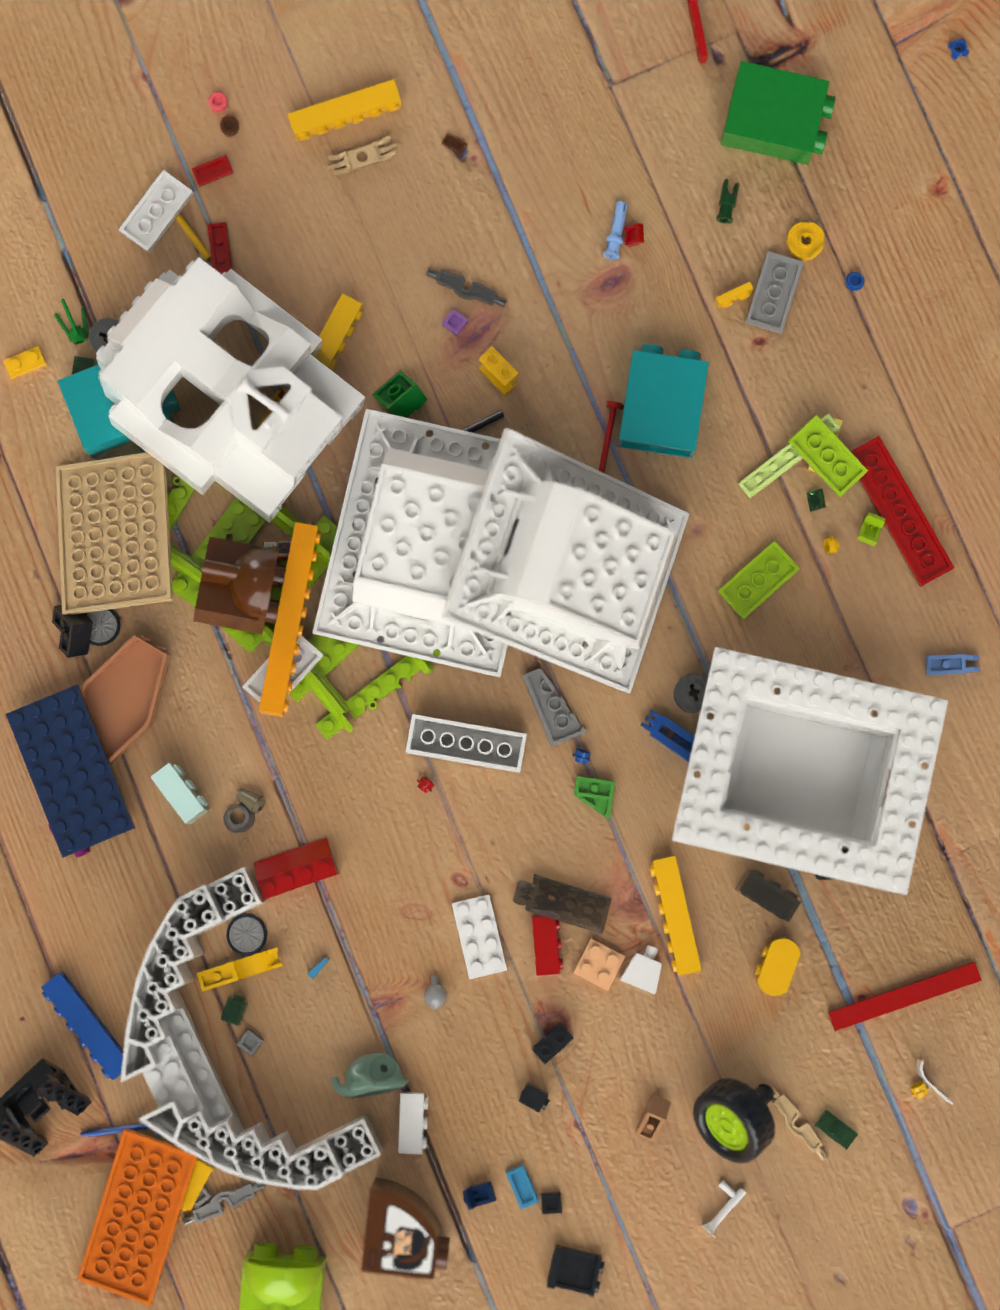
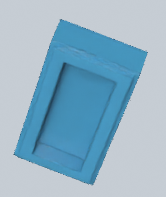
M524 1164L506 1171L521 1209L539 1202Z

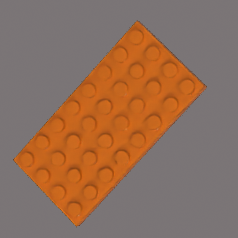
M127 1128L123 1130L77 1280L145 1305H152L196 1166L197 1156L178 1146Z

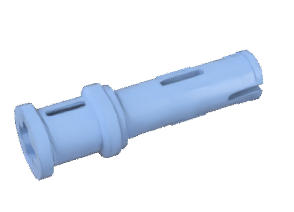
M622 201L616 202L611 233L606 239L608 242L607 248L603 253L605 258L611 260L620 258L619 249L620 245L623 244L621 235L628 204Z

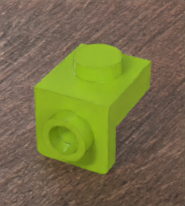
M868 512L862 522L857 540L875 547L886 519Z

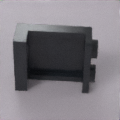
M555 1244L546 1283L547 1287L552 1289L558 1287L587 1294L593 1298L594 1293L599 1291L600 1281H597L598 1274L603 1272L605 1262L602 1261V1257L599 1254Z

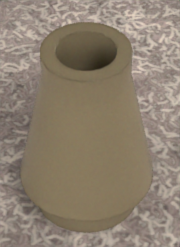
M243 788L236 795V798L252 813L256 812L258 814L266 803L263 796Z

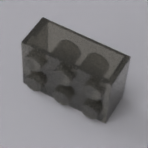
M756 869L752 871L746 870L735 891L783 921L789 922L801 903L797 899L799 896L790 890H781L782 885L774 880H765V875Z

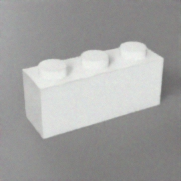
M401 1091L398 1153L422 1154L423 1149L427 1147V1137H423V1129H427L428 1117H424V1109H428V1097H425V1092Z

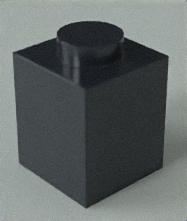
M527 1082L518 1099L519 1102L538 1113L541 1109H546L550 1100L547 1099L548 1093Z

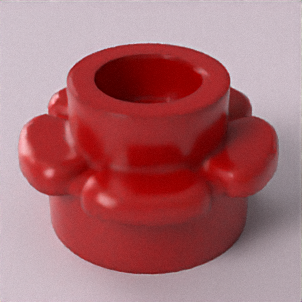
M424 776L420 780L417 779L419 783L417 787L425 793L428 791L432 792V788L435 785Z

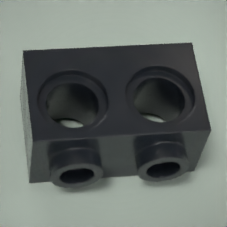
M560 1022L532 1047V1051L546 1064L571 1042L574 1036Z

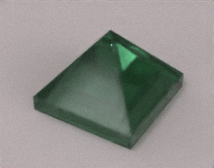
M823 489L806 493L810 512L826 507Z

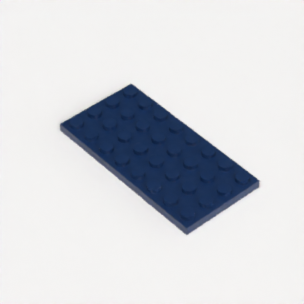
M74 685L6 713L62 858L135 829L134 822L79 685Z

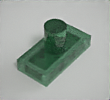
M826 1109L814 1124L846 1150L858 1135V1133Z

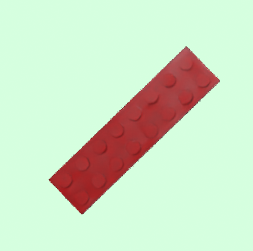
M880 436L850 451L868 470L859 481L879 516L886 519L884 525L919 586L921 587L953 570L955 567Z

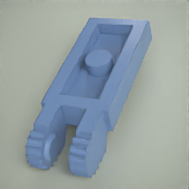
M979 655L925 656L926 676L980 672V667H966L965 661L979 660Z

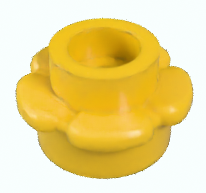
M829 536V538L823 540L825 552L827 554H836L840 547L838 539Z
M924 1081L915 1083L910 1087L911 1095L913 1097L916 1096L918 1099L928 1094L929 1086Z

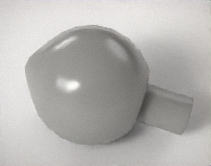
M431 976V985L424 992V1001L429 1007L438 1009L444 1005L447 993L445 988L439 985V976Z

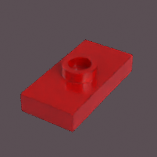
M227 155L191 168L199 187L234 173Z

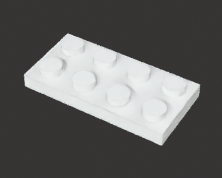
M163 170L119 228V231L150 253L193 196L194 192Z
M298 637L297 644H300L299 655L294 657L293 663H297L295 675L291 674L290 682H293L292 690L323 657V654L304 637ZM269 658L242 686L259 703L261 702Z
M490 895L452 903L469 980L507 971Z

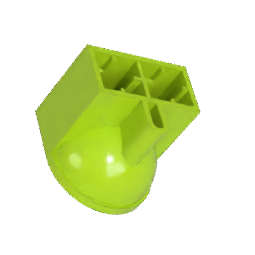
M269 1242L255 1243L254 1251H248L243 1258L239 1310H322L327 1256H317L318 1248L315 1246L297 1245L294 1246V1254L278 1253V1244Z

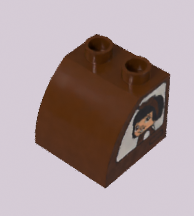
M376 1177L373 1181L369 1194L361 1272L434 1280L436 1268H447L450 1237L440 1236L441 1224L431 1207L417 1193L400 1183Z

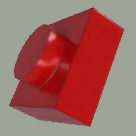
M637 223L624 227L625 246L632 247L644 243L643 224Z

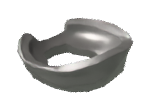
M243 803L235 804L225 811L223 816L224 824L231 832L242 833L253 826L255 814ZM235 808H240L245 813V820L241 824H234L231 821V811Z

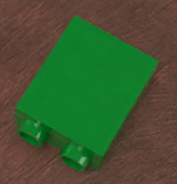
M741 61L720 145L808 165L812 154L822 155L828 132L818 129L821 117L831 118L836 96L827 95L829 81Z

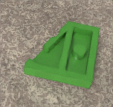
M577 776L574 795L601 815L610 819L615 782Z

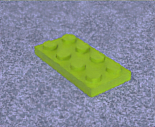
M817 415L811 418L787 441L838 497H841L868 471Z
M774 540L718 590V593L744 620L800 568Z

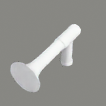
M248 375L236 393L239 391L247 392L273 411L268 420L263 424L266 429L270 430L279 417L285 420L290 412L255 389L249 382Z
M724 1179L718 1184V1187L731 1198L711 1222L704 1225L700 1224L714 1238L717 1226L746 1194L740 1187L737 1191H734Z

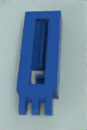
M650 710L649 713L655 717L654 720L646 716L645 720L651 724L648 726L642 722L640 726L651 733L649 736L689 763L695 736L665 715L662 717L655 711ZM664 725L675 732L671 739L665 736L669 731L663 728Z

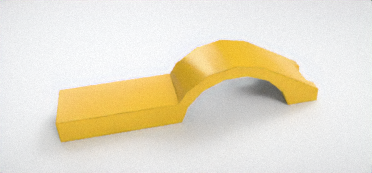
M276 947L198 972L197 977L202 992L284 966L278 956L277 951H279V948Z

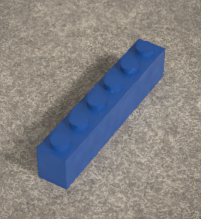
M64 972L58 973L41 987L43 996L47 1001H52L56 1006L54 1007L55 1012L60 1017L63 1016L65 1018L68 1029L71 1032L75 1031L79 1036V1043L84 1048H88L91 1052L89 1054L91 1059L102 1066L103 1069L101 1071L107 1079H116L122 1074L123 1048Z

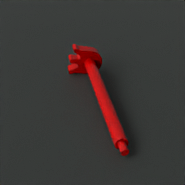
M607 401L606 405L607 408H610L598 470L602 473H605L617 409L623 410L624 404L616 401Z

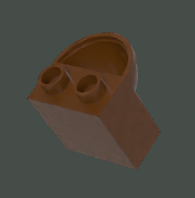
M209 537L193 621L257 634H263L265 622L275 624L280 601L270 599L272 586L282 588L286 565L277 564L279 547L272 546V548Z

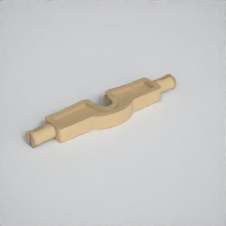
M772 1085L771 1088L775 1093L773 1103L784 1116V1122L788 1130L793 1135L801 1138L809 1150L813 1153L816 1152L821 1161H824L825 1158H828V1155L821 1147L823 1143L816 1136L808 1122L798 1127L795 1126V1121L801 1116L800 1111L784 1094L780 1095L774 1085Z

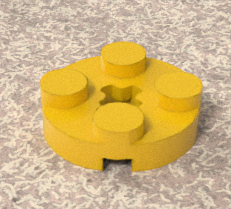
M799 222L790 229L786 245L794 257L807 261L815 258L824 247V233L813 222ZM802 237H804V238L809 237V238H810V240H809V243H810V244H809V245H807V244H802V243H801V242H802V239H801V238H802Z

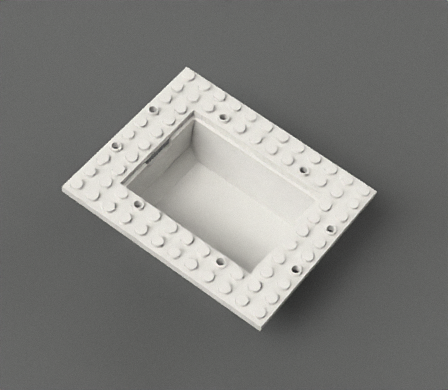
M370 409L365 410L312 634L501 678L508 645L441 618L501 439ZM432 431L433 436L427 437L426 433ZM485 443L489 444V448L487 450H484L482 448L483 444ZM516 518L503 556L508 555L519 522ZM383 636L384 642L378 643V637ZM439 649L440 655L434 656V650Z
M505 428L441 618L625 693H631L689 513L516 431ZM516 518L519 522L508 555L503 556Z
M715 647L672 841L907 895L948 700ZM774 688L780 689L779 695L774 694ZM872 710L877 712L876 717L871 716ZM707 713H712L714 718L708 720L706 717ZM922 762H925L927 764V768L925 770L921 768ZM890 769H891V773H890V777H889V782H888V787H887L886 796H885V801H884V805H883V808H882L883 799H884L885 790H886V785H887L888 776H889V771H890ZM695 771L700 772L701 776L699 778L694 777L693 773ZM911 820L915 823L913 828H910L908 825ZM745 823L750 825V830H744L743 826ZM843 846H846L848 848V851L845 854L841 851V848Z

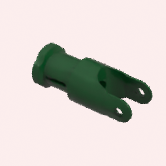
M726 178L722 184L719 200L720 210L716 220L720 223L730 224L733 222L732 212L736 206L739 183H735L733 192L730 194L727 188L728 179Z

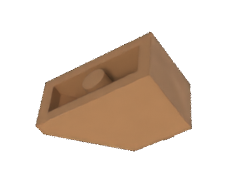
M652 1095L635 1135L654 1142L667 1118L671 1102Z

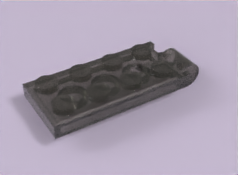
M536 874L533 877V884L527 881H518L513 896V902L518 905H526V911L600 934L604 931L612 899ZM548 896L555 897V900H550Z

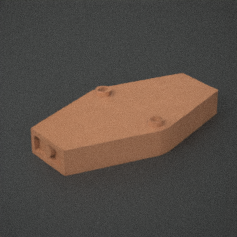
M134 635L89 677L81 687V692L110 765L151 728L155 720L171 655L166 653L167 649L157 644L155 647L150 644L151 640L144 635L140 637Z

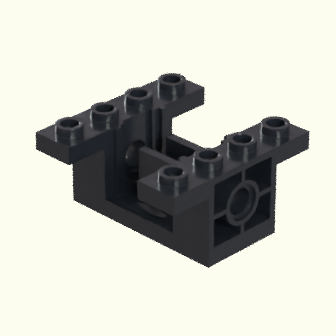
M42 1058L0 1097V1140L35 1157L48 1142L44 1137L35 1133L25 1117L31 1116L34 1122L37 1123L51 1109L47 1104L50 1101L57 1102L62 1110L66 1109L78 1116L92 1102L89 1097L76 1089L63 1069Z

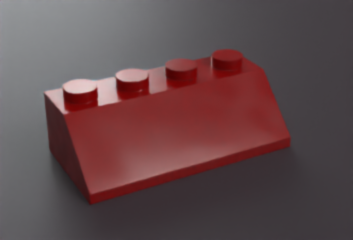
M327 838L254 862L257 882L263 900L339 874Z

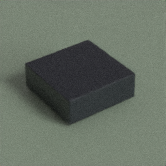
M561 1192L541 1193L542 1214L562 1213Z

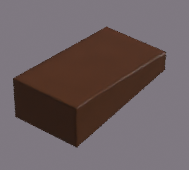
M448 133L441 142L442 145L460 156L464 154L468 147L467 143Z

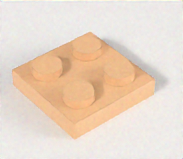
M590 938L573 973L608 991L625 956Z

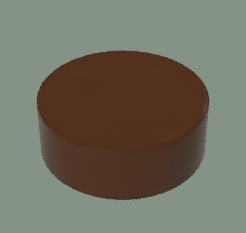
M226 116L221 120L220 128L223 134L234 136L238 133L239 123L235 117Z

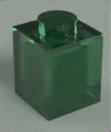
M234 994V997H228L220 1020L240 1026L249 1002L245 1001V997Z

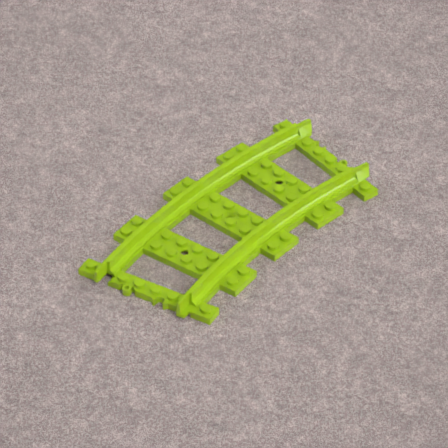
M178 476L173 478V484L178 488L172 489L168 496L170 532L196 491ZM235 498L192 557L170 543L172 568L179 572L173 581V591L195 607L209 537L226 540V536L231 534L233 535L232 541L250 544L267 521L238 498ZM283 506L271 521L291 538L295 522L303 523ZM325 515L315 525L318 526L321 539L320 544L315 546V551H318L316 562H312L311 569L314 570L313 581H309L308 588H311L327 571L338 528ZM284 559L280 564L287 567L288 559ZM272 586L270 599L280 601L282 588ZM265 622L263 634L222 627V629L251 654L263 640L271 647L275 624ZM314 634L307 641L320 651L323 657L289 695L296 702L301 700L310 690L317 696L330 714L315 725L325 739L328 740L343 728L348 732L354 730L353 726L344 716L348 711L356 719L366 712L367 705L370 710H376L378 704L374 700H382L395 689H401L399 681L402 678H406L408 682H411V677L420 670L427 675L434 670L431 661L406 656L345 701L327 680L326 676L360 645ZM434 650V656H439L440 650Z

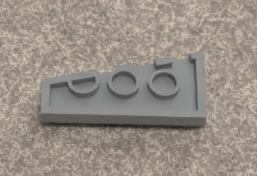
M541 668L522 675L550 747L587 733L577 721L576 716L569 710L563 698L556 692L555 687Z

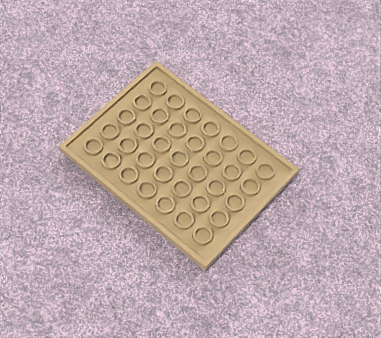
M147 452L55 467L62 614L74 615L172 601L173 582L166 467Z

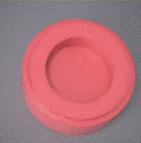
M221 92L211 94L209 97L210 108L215 112L224 111L228 106L227 97Z

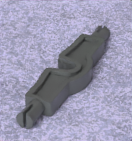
M428 268L426 276L436 279L437 284L453 290L460 298L466 300L476 299L491 306L495 303L505 307L507 300L498 297L496 291L488 289L477 282H473L469 290H464L465 278L463 276L444 270L437 272Z

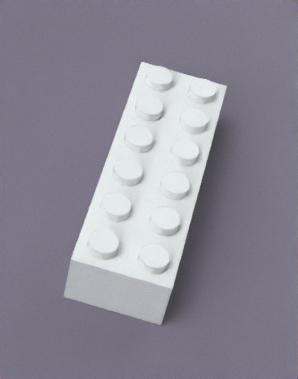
M412 714L406 753L520 773L527 734Z

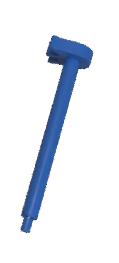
M141 1123L86 1130V1132H81V1136L93 1137L123 1133V1130L126 1128L133 1131L149 1130L151 1128Z

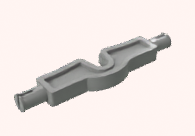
M248 1183L235 1190L221 1191L210 1202L194 1209L193 1214L182 1218L183 1222H185L184 1225L187 1226L195 1221L201 1223L207 1219L219 1216L224 1211L221 1205L222 1200H226L231 1208H235L246 1200L255 1197L256 1192L266 1188V1185L263 1183H256L254 1185Z

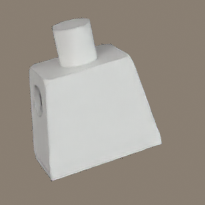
M647 945L644 955L635 952L622 973L620 980L655 994L662 966L661 962L654 960L658 949Z

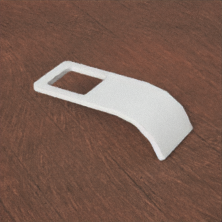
M917 1059L916 1069L920 1078L944 1100L953 1105V1102L926 1079L922 1069L924 1061Z

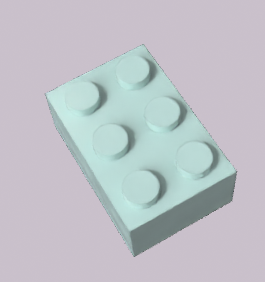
M168 763L153 774L151 779L184 823L192 824L209 811L207 808L209 804L203 796L195 792L197 787L191 780H186L184 777L186 773L182 767L177 764Z

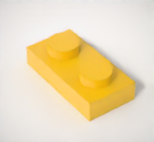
M748 282L717 296L714 301L717 309L720 307L725 309L733 305V301L738 299L742 301L749 298L753 286L751 282Z
M39 346L3 360L11 379L47 365Z

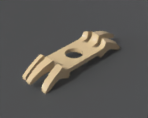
M389 135L382 140L372 142V144L348 152L344 151L337 155H329V160L343 161L329 165L327 168L328 170L340 169L333 171L334 175L347 174L357 168L385 161L395 156L396 152L392 150L397 145L395 143L378 148L391 140ZM365 152L368 158L366 161L360 162L357 160V154Z

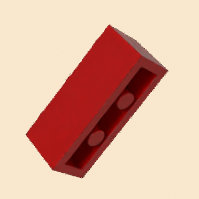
M555 915L532 916L536 975L560 974V969H563V958H559L558 950H562L561 938H557L556 931L560 930L559 918L555 919Z

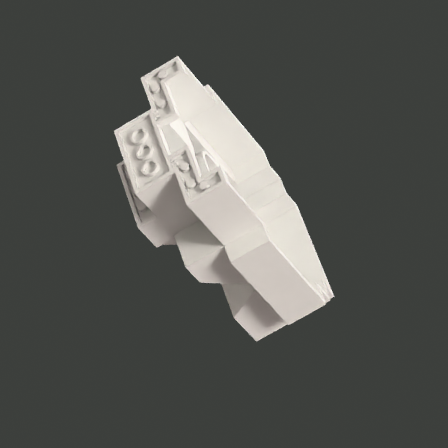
M198 257L196 261L192 260L186 268L187 272L183 276H178L169 269L167 273H162L153 282L150 281L144 288L145 292L141 297L137 296L133 301V307L121 315L118 325L112 326L107 333L108 344L101 346L96 353V359L101 368L99 379L105 396L115 403L109 410V419L112 426L201 495H204L214 481H216L270 523L281 510L283 502L303 479L306 470L327 444L330 445L349 420H353L364 407L365 396L315 358L322 349V339L232 269L221 275ZM234 320H242L248 323L268 341L267 349L252 367L236 360L212 341L225 325ZM248 375L249 382L253 387L281 385L289 391L279 405L290 412L285 420L279 417L270 430L266 429L263 424L258 430H252L247 392L239 391L236 393ZM182 377L220 405L204 425L195 429L182 428L167 420L162 413L163 401Z

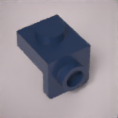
M491 1181L470 1186L463 1191V1199L468 1210L497 1200Z

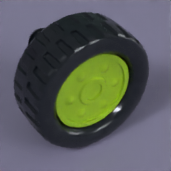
M724 1078L717 1080L701 1093L694 1103L693 1117L701 1137L714 1152L724 1159L734 1163L751 1162L772 1143L775 1136L774 1118L767 1105L773 1099L774 1091L768 1084H759L758 1087L752 1089L747 1084L736 1079Z

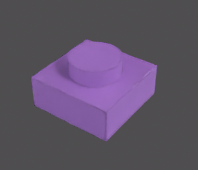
M452 309L442 322V326L458 336L468 323V319Z

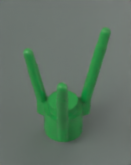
M61 299L72 326L70 331L57 313L54 316L67 334L69 341L73 342L74 345L87 341L89 331L87 329L85 309L81 308L83 328H81L80 325H75L65 299Z

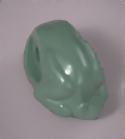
M372 1053L357 1057L346 1070L345 1085L339 1083L338 1077L330 1079L334 1090L346 1098H360L392 1092L404 1087L409 1082V1079L403 1076L396 1060L385 1053Z

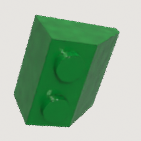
M401 370L372 394L388 414L408 418L410 414L419 409L428 400L418 385Z

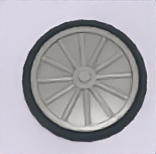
M112 609L85 613L93 621L90 639L92 645L103 646L116 639L120 631V620Z
M251 914L239 915L228 925L226 932L227 942L231 949L238 954H255L266 943V926L257 916Z

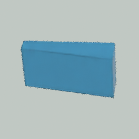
M327 957L323 959L307 974L313 979L329 959Z

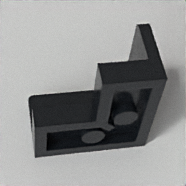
M62 605L54 606L52 623L61 631L59 649L67 658L87 655L93 621L85 613L74 615L62 614Z

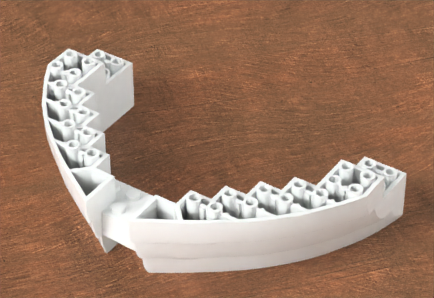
M243 867L208 885H203L179 897L165 916L147 949L136 979L126 1027L121 1082L141 1072L143 1073L159 1108L139 1118V1121L181 1149L225 1172L258 1183L293 1189L317 1190L342 1178L346 1172L381 1156L383 1147L367 1113L296 1148L288 1131L270 1139L262 1122L244 1130L178 988L195 980L187 962L204 954L196 936L266 902L263 900L260 888L251 869Z

